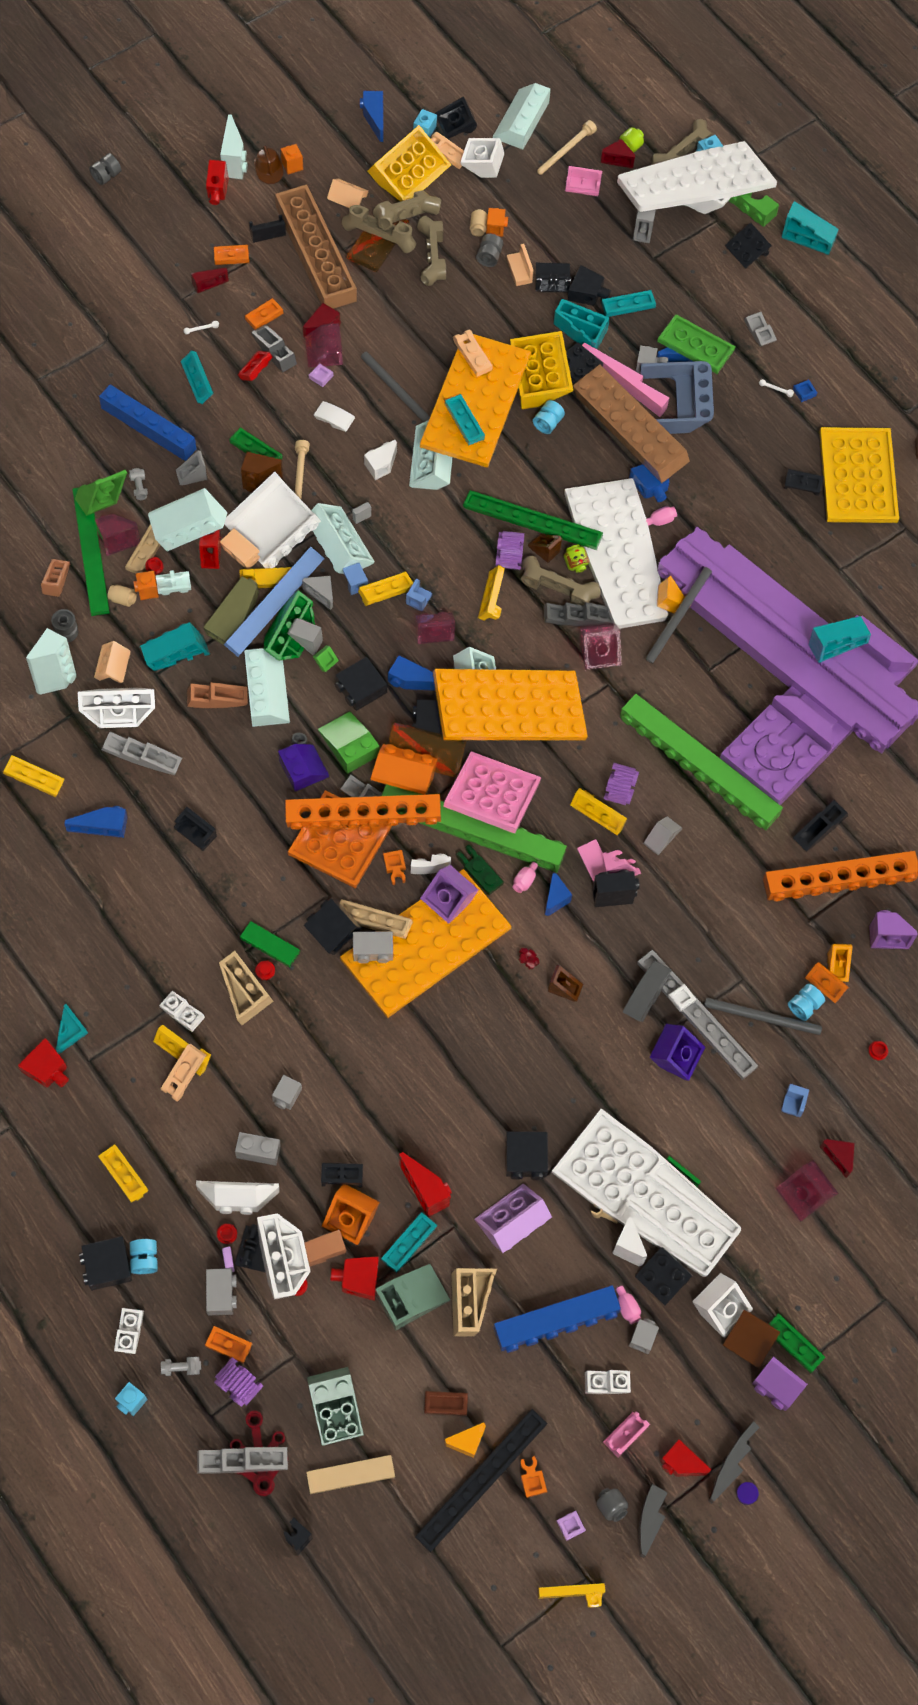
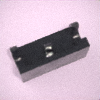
M282 214L278 215L279 220L259 225L253 226V222L250 221L249 231L253 243L286 236V225Z
M788 469L783 489L789 487L812 492L819 496L824 476Z
M188 807L174 821L176 823L174 829L202 851L217 837L216 829Z
M322 1163L321 1187H326V1184H350L362 1187L363 1164Z
M293 1517L290 1524L294 1532L290 1536L288 1532L284 1531V1536L287 1543L293 1547L294 1552L299 1555L313 1538L312 1534Z

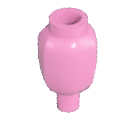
M665 506L657 509L651 514L650 518L646 519L648 526L652 524L661 526L672 522L674 517H677L676 509L674 506Z
M532 862L529 867H523L517 873L512 886L516 892L522 893L532 885L536 877L537 863Z
M623 1286L616 1288L619 1295L620 1312L623 1318L629 1321L630 1324L637 1323L641 1319V1309L634 1296L626 1293Z

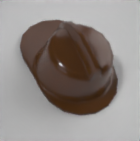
M264 145L263 149L258 151L254 159L256 173L263 183L275 184L284 175L283 166L277 152Z

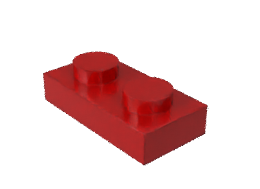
M257 351L237 375L241 380L253 381L257 378L260 371L268 365V362L273 358L270 352Z

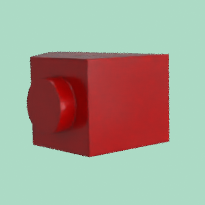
M680 1440L674 1444L660 1461L663 1464L661 1466L663 1470L669 1475L674 1474L676 1477L706 1476L712 1470Z

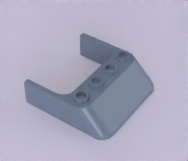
M695 361L641 364L643 379L671 378L676 383L677 419H656L670 434L690 433L712 420L714 406L712 368L709 363Z

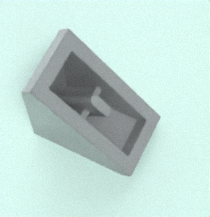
M198 450L176 469L180 485L207 480L206 467L201 451Z
M331 576L309 577L302 580L304 591L330 610L333 608Z
M298 618L294 620L287 633L312 655L317 653L323 641L321 627Z
M667 816L657 822L643 844L659 855L682 830V827Z

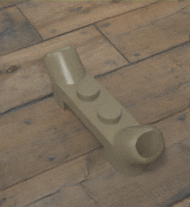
M703 119L695 120L692 124L693 133L685 136L667 154L654 153L651 165L685 156L697 147L698 141L713 136V133L707 130V122Z
M421 190L414 192V197L395 204H391L389 201L379 203L375 207L373 215L378 219L377 225L381 230H389L392 223L422 213L439 214L442 200L439 197L430 196L427 192Z
M351 206L349 214L345 215L342 219V226L345 230L352 231L358 228L397 243L403 253H410L416 247V241L412 237V227L399 221L397 225L392 224L389 230H381L377 225L378 219L368 215L369 209L363 206Z
M423 216L419 219L417 228L428 237L426 239V248L430 249V252H427V263L431 264L421 272V281L427 286H432L437 280H446L445 259H438L437 242H443V222L433 221L428 216Z
M528 556L522 561L524 574L521 577V581L531 588L537 590L541 584L570 596L571 604L582 606L586 602L589 603L590 600L599 598L601 594L599 584L595 581L583 585L576 583L570 578H564L553 571L542 569L537 558L534 556Z

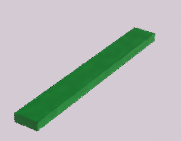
M72 488L91 616L109 614L95 513L86 516L75 500L78 488Z
M471 490L463 504L465 509L546 535L561 536L562 540L594 550L598 549L603 537V532Z

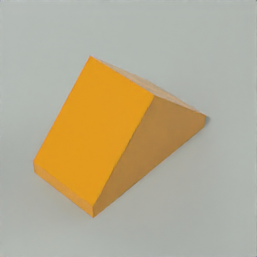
M669 576L658 585L657 607L675 613L685 596L673 578Z
M832 944L827 953L828 970L842 982H849L852 944Z
M483 1422L444 1440L445 1446L474 1458L485 1431V1423Z

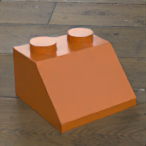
M343 1184L334 1195L322 1227L332 1232L340 1230L343 1238L358 1245L369 1227L380 1202L347 1184Z

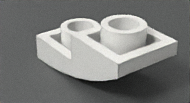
M324 401L314 414L316 419L330 423L333 428L345 432L355 419L352 414Z
M445 854L432 855L431 862L422 858L412 859L411 874L437 873L440 869L451 865V857Z
M173 991L159 1005L166 1013L191 1032L205 1018L203 1013L189 1005L187 1000Z
M122 1308L114 1351L136 1354L144 1310Z
M630 1371L585 1372V1394L631 1393Z

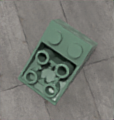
M431 1264L397 1277L375 1289V1294L395 1331L450 1301Z
M348 1367L307 1377L322 1446L363 1436Z

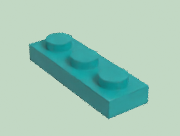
M652 290L602 299L601 302L607 317L656 307Z
M190 351L180 362L197 403L203 404L214 393L197 352Z
M460 394L445 400V406L468 446L484 440L485 434L463 396Z
M421 1212L385 1253L381 1261L395 1273H398L437 1228V1225Z

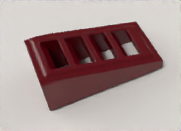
M227 268L192 273L191 280L196 292L201 293L228 282Z

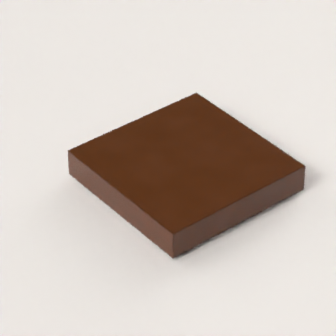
M744 1309L723 1346L759 1368L780 1331Z

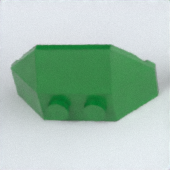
M299 590L279 610L264 638V650L278 661L299 658L304 650V647L287 634L296 618L315 625L312 608L313 601Z

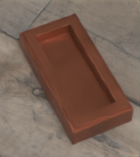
M425 1391L424 1414L467 1416L468 1393Z

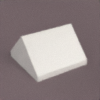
M630 1217L627 1219L613 1254L637 1266H642L647 1254L633 1218Z

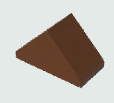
M539 534L528 544V547L549 563L560 553L562 538L556 535Z
M556 965L548 992L577 1002L583 984L560 965Z

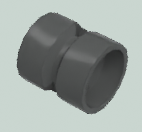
M110 153L102 157L100 162L97 161L89 167L92 177L100 185L107 183L111 180V177H115L122 170L117 159Z
M485 234L476 255L477 261L486 267L495 266L504 245L503 240L495 234Z
M67 609L56 611L51 618L54 632L67 638V642H72L79 633L75 615Z

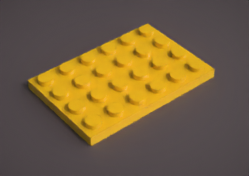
M821 427L819 432L827 522L898 523L899 511L891 428Z

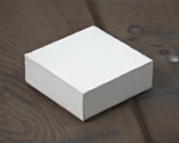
M685 984L668 995L679 1012L696 1001V998Z

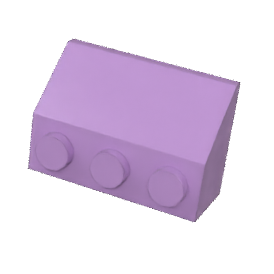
M522 1184L476 1217L475 1221L492 1244L504 1253L520 1240L526 1238L539 1226L544 1225L552 1216L543 1199L525 1184Z

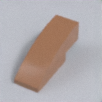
M211 682L209 686L190 684L187 689V707L229 708L248 704L247 687Z
M340 1230L304 1243L309 1267L346 1253Z

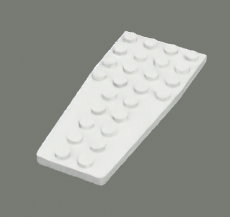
M745 141L696 151L692 154L619 174L617 183L640 212L730 198L774 188L777 185L776 179Z
M630 478L565 489L564 495L573 523L603 532V537L597 550L584 548L590 559L589 567L595 581L599 584L601 596L605 606L608 607V613L614 627L621 629L665 621L668 612L657 607L658 585L661 584L657 571L658 567L648 523L646 522L634 480Z
M600 1109L552 1170L555 1176L625 1226L627 1219L632 1217L639 1236L659 1249L661 1247L665 1248L676 1260L703 1277L708 1276L741 1232V1227L656 1150L603 1109Z

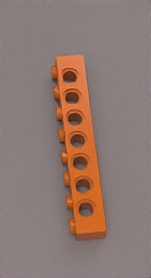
M440 794L285 800L287 827H291L294 830L309 826L312 829H319L321 826L339 828L341 825L359 827L360 825L368 824L370 827H376L379 824L397 826L398 823L417 825L418 822H425L428 825H433L441 822ZM419 807H424L426 812L419 814L416 810ZM384 808L388 810L387 814L385 815L378 814V811L380 809ZM405 808L407 812L401 815L397 813V810ZM362 809L369 811L365 816H361L358 813ZM342 810L349 811V814L345 817L339 815ZM305 811L311 813L308 818H302L301 814ZM323 811L330 812L327 817H321L320 814Z
M915 851L770 871L765 873L763 883L767 900L782 901L789 897L798 899L809 894L818 896L823 892L837 893L844 889L853 891L865 886L873 888L879 884L893 885L899 881L908 883L915 881L918 877V859ZM894 867L900 868L901 872L896 871ZM875 870H880L883 874H878ZM857 872L862 873L865 877L858 876ZM838 875H843L846 879L842 880ZM819 878H825L827 882H822ZM801 880L807 881L809 885L802 884ZM782 883H787L790 887L786 888Z

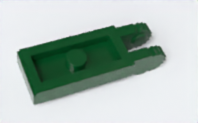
M468 844L465 849L472 857V860L468 862L461 852L456 853V857L485 893L490 895L500 888L504 882Z

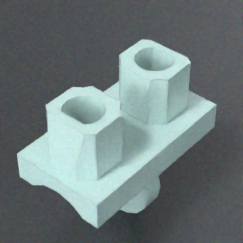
M172 570L170 574L156 575L158 594L169 595L171 592L179 591L185 593L191 590L189 571L174 573V570Z

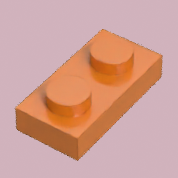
M248 245L214 247L215 265L249 263Z
M272 298L246 314L245 320L256 330L282 315L283 309Z
M819 962L815 964L805 977L834 1003L838 1002L849 988Z
M214 1326L205 1347L229 1358L233 1357L238 1362L244 1364L253 1344Z

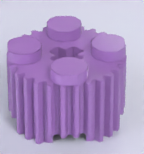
M499 532L496 566L500 565L503 568L521 570L525 533Z
M614 763L612 769L615 772L612 771L606 787V791L609 793H605L604 799L622 805H630L634 789H631V786L635 787L639 772L635 768Z
M232 1357L215 1376L216 1380L214 1383L225 1392L229 1390L232 1393L229 1397L241 1407L244 1404L247 1406L262 1389L263 1385L260 1382L255 1384L254 1380L256 1377L245 1367L240 1365L237 1367L235 1364L238 1361Z

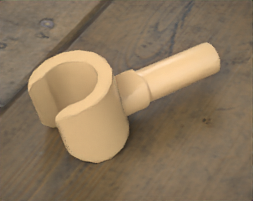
M601 1208L598 1213L591 1211L594 1218L603 1217L616 1224L618 1222L603 1212Z

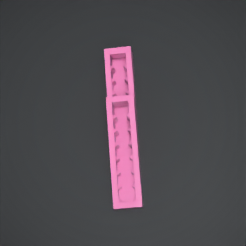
M584 342L582 346L603 362V368L627 392L657 416H662L668 407L669 397L642 382L643 375Z

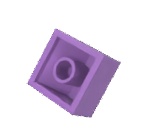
M449 865L438 871L420 899L449 924L470 904L479 889Z
M888 910L877 912L869 926L871 948L909 949L918 935L917 931L898 913H892Z
M775 1357L768 1362L752 1383L757 1393L761 1396L766 1395L772 1400L771 1403L774 1407L784 1411L792 1405L808 1385Z

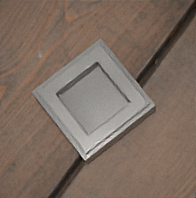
M368 502L353 509V521L356 524L371 517V506Z

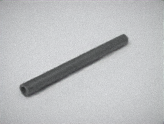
M367 351L361 355L362 360L422 422L430 419V416Z
M704 567L645 658L648 662L654 663L711 575L712 570Z
M706 997L704 1007L816 1035H820L822 1031L821 1025Z

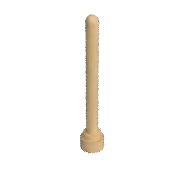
M591 120L584 123L582 131L537 170V173L542 175L585 136L595 133L597 131L596 125Z
M298 440L295 443V451L298 454L295 494L300 499L302 495L305 455L309 452L310 443L306 440Z

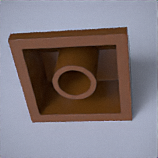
M247 452L241 467L243 489L254 492L274 472L283 480L282 460Z

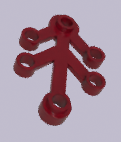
M250 1411L246 1415V1424L252 1430L254 1447H263L260 1432L263 1417L258 1411ZM253 1417L259 1419L257 1424L251 1423ZM281 1431L275 1432L272 1436V1441L267 1447L282 1445L285 1442L284 1433ZM276 1435L283 1436L281 1442L275 1441ZM234 1439L230 1443V1449H233L232 1446L235 1442L240 1443L239 1449L245 1448L239 1439ZM280 1470L268 1471L267 1473L266 1471L258 1472V1475L254 1472L236 1474H242L253 1482V1489L257 1495L268 1496L274 1490L275 1483L273 1479ZM262 1482L268 1483V1487L266 1489L260 1488V1484Z

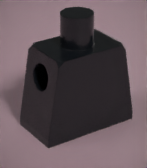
M580 265L569 288L568 301L594 306L599 297L603 299L609 298L611 290L603 287L605 279L603 276Z

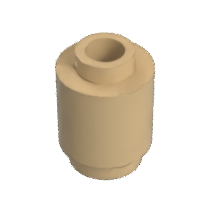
M481 209L471 213L470 230L474 236H483L487 230L488 214Z
M111 585L108 591L109 600L128 607L134 604L137 598L134 589L121 585Z

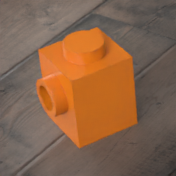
M297 144L281 148V162L288 175L303 170V156Z
M489 208L486 234H495L503 237L504 227L508 226V217H505L506 209Z
M154 571L136 573L137 581H133L135 592H139L140 600L158 598Z

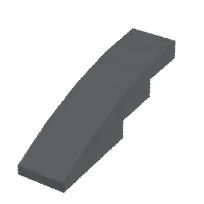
M587 602L583 606L566 603L564 606L550 603L544 605V622L580 627L614 626L607 606Z
M754 1421L736 1441L725 1458L708 1500L711 1504L744 1471L738 1463L751 1450L746 1444L747 1440L760 1428Z

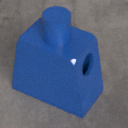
M643 464L631 468L629 479L632 478L634 480L637 490L644 498L647 499L654 496L657 502H662L667 498L665 492L669 487V478L661 483Z

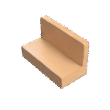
M339 178L333 179L327 199L350 208L353 205H360L362 198L367 197L368 190Z
M520 244L519 253L509 254L506 257L516 286L532 283L533 267L524 244Z
M115 641L102 645L94 678L99 681L111 678L118 683H122L130 650Z

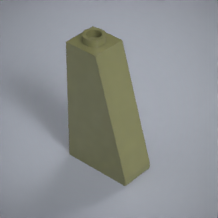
M243 576L240 578L203 627L207 636L224 646L226 641L249 617L259 595L257 583L251 578L246 579Z

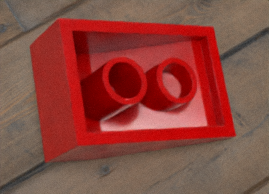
M404 1152L400 1153L399 1166L426 1216L430 1217L449 1207L450 1194L452 1192L447 1182L443 1184L440 1177Z

